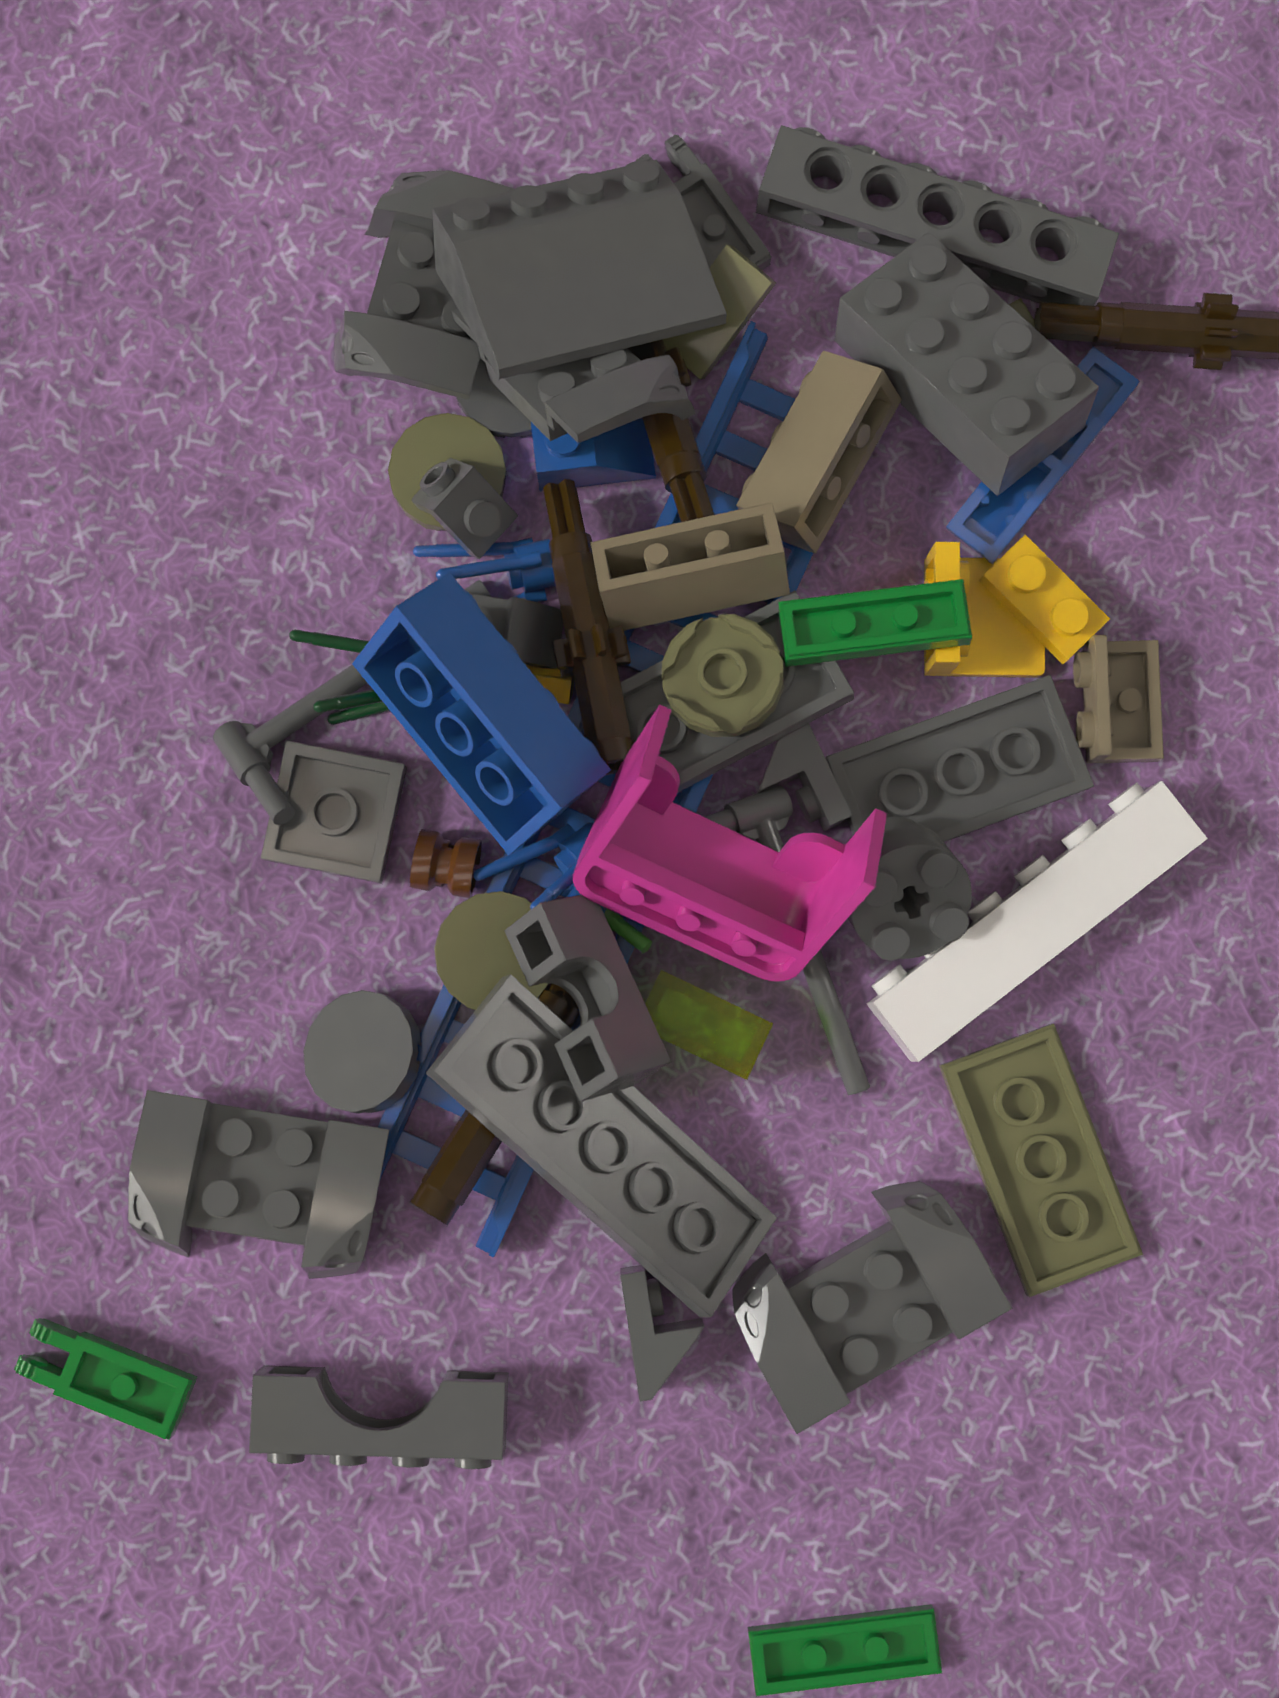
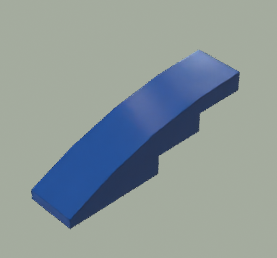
M1094 346L1077 366L1099 386L1085 427L1000 495L997 496L981 482L946 526L948 531L991 564L996 561L1140 383L1137 378Z

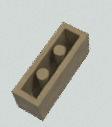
M823 350L812 371L808 372L802 380L799 394L784 421L775 428L770 446L757 469L745 481L741 497L736 506L739 509L773 502L781 540L816 554L902 400L885 371L881 368Z
M773 502L591 542L599 592L610 629L623 626L625 631L790 595L785 553Z

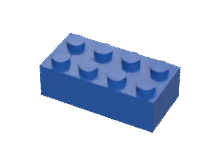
M450 572L398 604L352 663L508 855L512 854L554 821L611 771L599 756L594 744L581 734L559 707L554 695L541 685L519 658L514 646L501 636L479 609L474 597L461 587Z

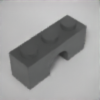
M582 895L541 902L504 930L529 987L543 983L555 984L567 991L578 1006L581 1017L580 1027L554 1045L580 1102L632 1087L671 1063L599 904L588 900Z

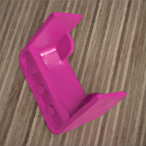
M659 705L616 773L579 855L573 874L574 886L588 900L758 978L768 981L792 979L802 971L875 888L887 813L876 808L846 844L820 833H802L789 839L780 852H777L673 803V800L677 795L680 785L679 773L669 761L658 756L671 709Z

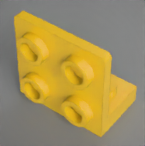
M960 542L934 543L924 559V584L964 580L972 640L970 645L924 650V676L1038 678L1045 672V646L979 582V579L1000 558H997L993 564L985 558L960 557Z

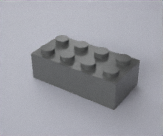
M930 232L926 233L840 297L834 341L854 360L883 369L902 399L900 404L997 496L1085 427L1099 386Z

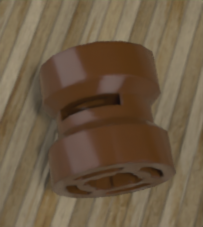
M421 829L412 859L410 887L431 891L435 887H443L444 884H447V888L453 896L472 897L476 884V879L472 877L474 864L479 865L482 840L463 836L456 841L455 845H451V840L444 839L440 832Z

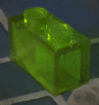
M663 970L660 971L645 1002L661 1040L745 1080L748 1079L774 1024Z

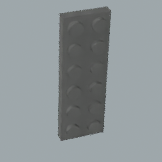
M511 974L502 977L428 1069L426 1074L699 1317H712L777 1217L634 1086L580 1102L554 1045L573 1032V1030Z

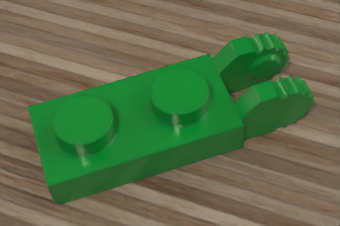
M35 1318L29 1332L31 1336H34L35 1339L42 1343L52 1345L70 1354L64 1368L51 1364L39 1356L20 1355L14 1368L16 1373L54 1389L53 1395L163 1439L170 1440L175 1435L198 1376L88 1332L79 1333L45 1318Z

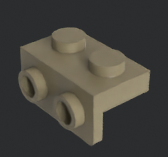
M1093 635L1081 647V652L1075 653L1073 662L1074 684L1076 688H1083L1084 711H1079L1076 717V741L1080 748L1085 747L1086 763L1158 762L1164 759L1158 640L1107 641L1106 635Z

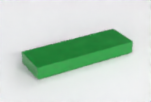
M963 579L778 602L786 667L970 645L972 640Z
M932 1604L747 1627L756 1696L942 1673L935 1612Z

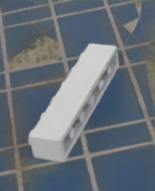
M1163 781L1145 790L1142 789L1138 782L1126 789L1108 804L1114 811L1113 815L1098 826L1090 818L1061 840L1067 847L1065 852L1050 863L1044 855H1041L1019 871L1014 877L1020 886L1002 899L994 891L971 908L968 915L973 922L969 924L965 934L960 939L948 942L938 950L924 955L925 959L908 972L899 964L872 985V988L878 995L867 1003L868 1007L911 1062L921 1061L1208 839Z

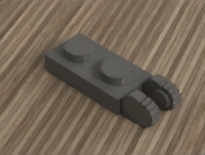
M675 134L667 139L664 144L668 158L684 176L674 184L682 195L709 268L726 244L732 245L761 270L770 266L772 258L770 252L707 164L701 165L694 153L686 145V142L679 135ZM644 154L635 161H652L653 159L649 154Z

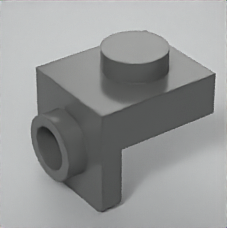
M453 458L440 462L429 469L420 481L421 489L411 500L420 510L431 514L469 555L480 559L518 517L517 513L474 466Z

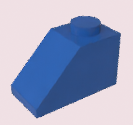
M642 418L580 443H577L568 433L550 441L531 422L539 492L543 491V487L549 482L559 484L564 479L574 480L575 487H585L656 478L653 451Z

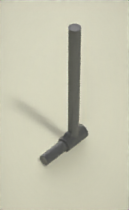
M480 580L464 589L471 594L491 597ZM353 665L257 729L253 724L230 721L221 725L213 735L214 743L240 782L251 788L276 825H282L290 821L295 814V810L270 774V764L273 757L270 749L324 713L314 710L313 705L316 701L352 694L367 684Z
M779 785L728 803L724 806V810L705 816V818L747 838L756 839V842L780 852L784 845L778 830L786 827L789 817L792 816L793 807L788 792L783 786ZM820 949L802 970L847 1095H853L869 1089L870 1084Z

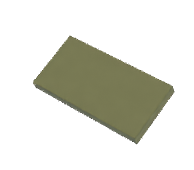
M1048 1024L939 1065L1026 1296H1035L1143 1255L1054 1024Z

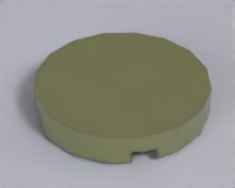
M451 413L424 417L407 428L392 448L388 474L393 496L406 516L426 529L446 531L431 514L420 510L411 500L421 489L420 481L426 472L436 464L445 462L449 458L474 466L503 498L507 473L502 448L489 429L470 417Z
M719 614V618H709L704 621L701 618L687 624L671 640L662 661L663 691L673 714L689 729L710 737H735L759 727L775 711L784 690V664L774 638L757 622L735 614Z
M502 891L476 894L456 905L440 924L434 945L436 971L447 991L466 1007L476 1010L499 980L510 974L536 998L539 997L549 984L543 983L529 987L504 931L531 910V903L524 897Z

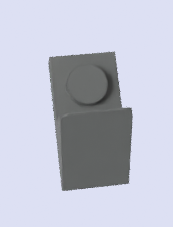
M471 594L476 600L479 609L501 636L514 646L524 664L557 669L552 642L562 637L563 619L561 609L518 597H511L507 600Z
M808 723L778 739L757 793L779 785L783 786L799 778L803 787L795 790L799 806L809 823L818 820L824 832L845 823L852 814L810 724Z
M642 1265L620 1268V1277L639 1401L641 1402L654 1398L704 1329V1323L702 1318L654 1325L653 1317L664 1315L660 1282L656 1278L647 1279L645 1268Z

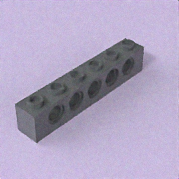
M783 125L780 126L759 188L756 213L892 257L897 256L926 233L930 232L990 288L1039 304L1040 302L1094 306L1099 298L1119 235L1118 232L1104 228L1102 223L1090 217L1078 216L1071 218L1049 211L1043 203L1033 199L1015 200L993 193L988 186L977 181L958 182L937 175L932 168L924 164L908 163L905 165L883 158L876 150L867 146L853 145L849 147L827 140L820 132L806 127L792 129ZM817 177H828L834 180L838 187L822 189L815 185L812 180ZM874 194L884 195L892 201L893 205L889 207L876 206L868 199V196ZM938 212L947 219L948 224H932L925 218L924 213ZM980 230H994L1001 235L1004 242L991 243L982 237ZM1047 247L1052 249L1057 254L1059 261L1043 259L1037 253L1036 248Z

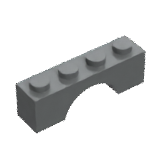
M262 1366L253 1375L249 1453L267 1454V1461L275 1464L300 1463L305 1460V1455H329V1463L340 1466L362 1465L367 1463V1456L392 1457V1465L406 1468L429 1465V1458L454 1459V1466L462 1469L489 1468L492 1465V1460H503L506 1449L509 1372L447 1371L438 1391L423 1407L400 1418L377 1419L360 1414L343 1402L332 1387L325 1367Z

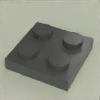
M286 741L277 785L294 808L295 814L290 821L282 825L274 824L269 817L261 859L382 884L407 771L406 765Z

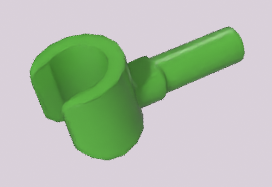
M606 909L604 915L611 930L619 934L641 953L647 952L652 945V941L625 921L623 916L610 909Z

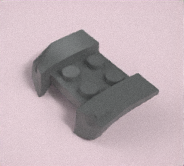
M451 170L401 173L393 181L388 192L381 196L375 206L371 222L364 234L378 238L389 236L367 313L344 311L340 329L334 336L335 372L348 376H368L387 379L469 400L480 362L478 344L454 321L452 311L457 309V306L436 272L432 209L455 204L465 198L478 199L510 192L514 188Z
M458 308L453 310L454 321L478 344ZM478 344L480 358L486 363L489 380L550 441L568 433L577 443H580L652 414L669 413L676 415L681 420L695 414L694 407L688 399L685 386L680 383L676 364L670 355L641 361L628 348L499 380Z
M147 1090L129 1169L128 1222L142 1238L188 1258L192 1244V1228L304 1246L301 1268L307 1272L309 1279L354 1274L363 1262L368 1242L389 1129L334 1120L325 1122L215 1104L206 1099Z
M921 1181L907 1182L872 1191L871 1193L888 1222L785 1282L782 1281L767 1253H765L748 1268L733 1287L732 1298L736 1319L757 1365L796 1434L850 1404L851 1402L846 1394L940 1339L953 1333L960 1340L1012 1309L967 1228L942 1194Z

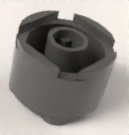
M888 817L885 823L875 888L853 911L848 920L861 940L882 959L891 961L927 955L938 950L948 942L960 939L965 934L969 926L968 913L972 900L969 876L961 862L930 828L928 829L915 823L914 820L904 817Z

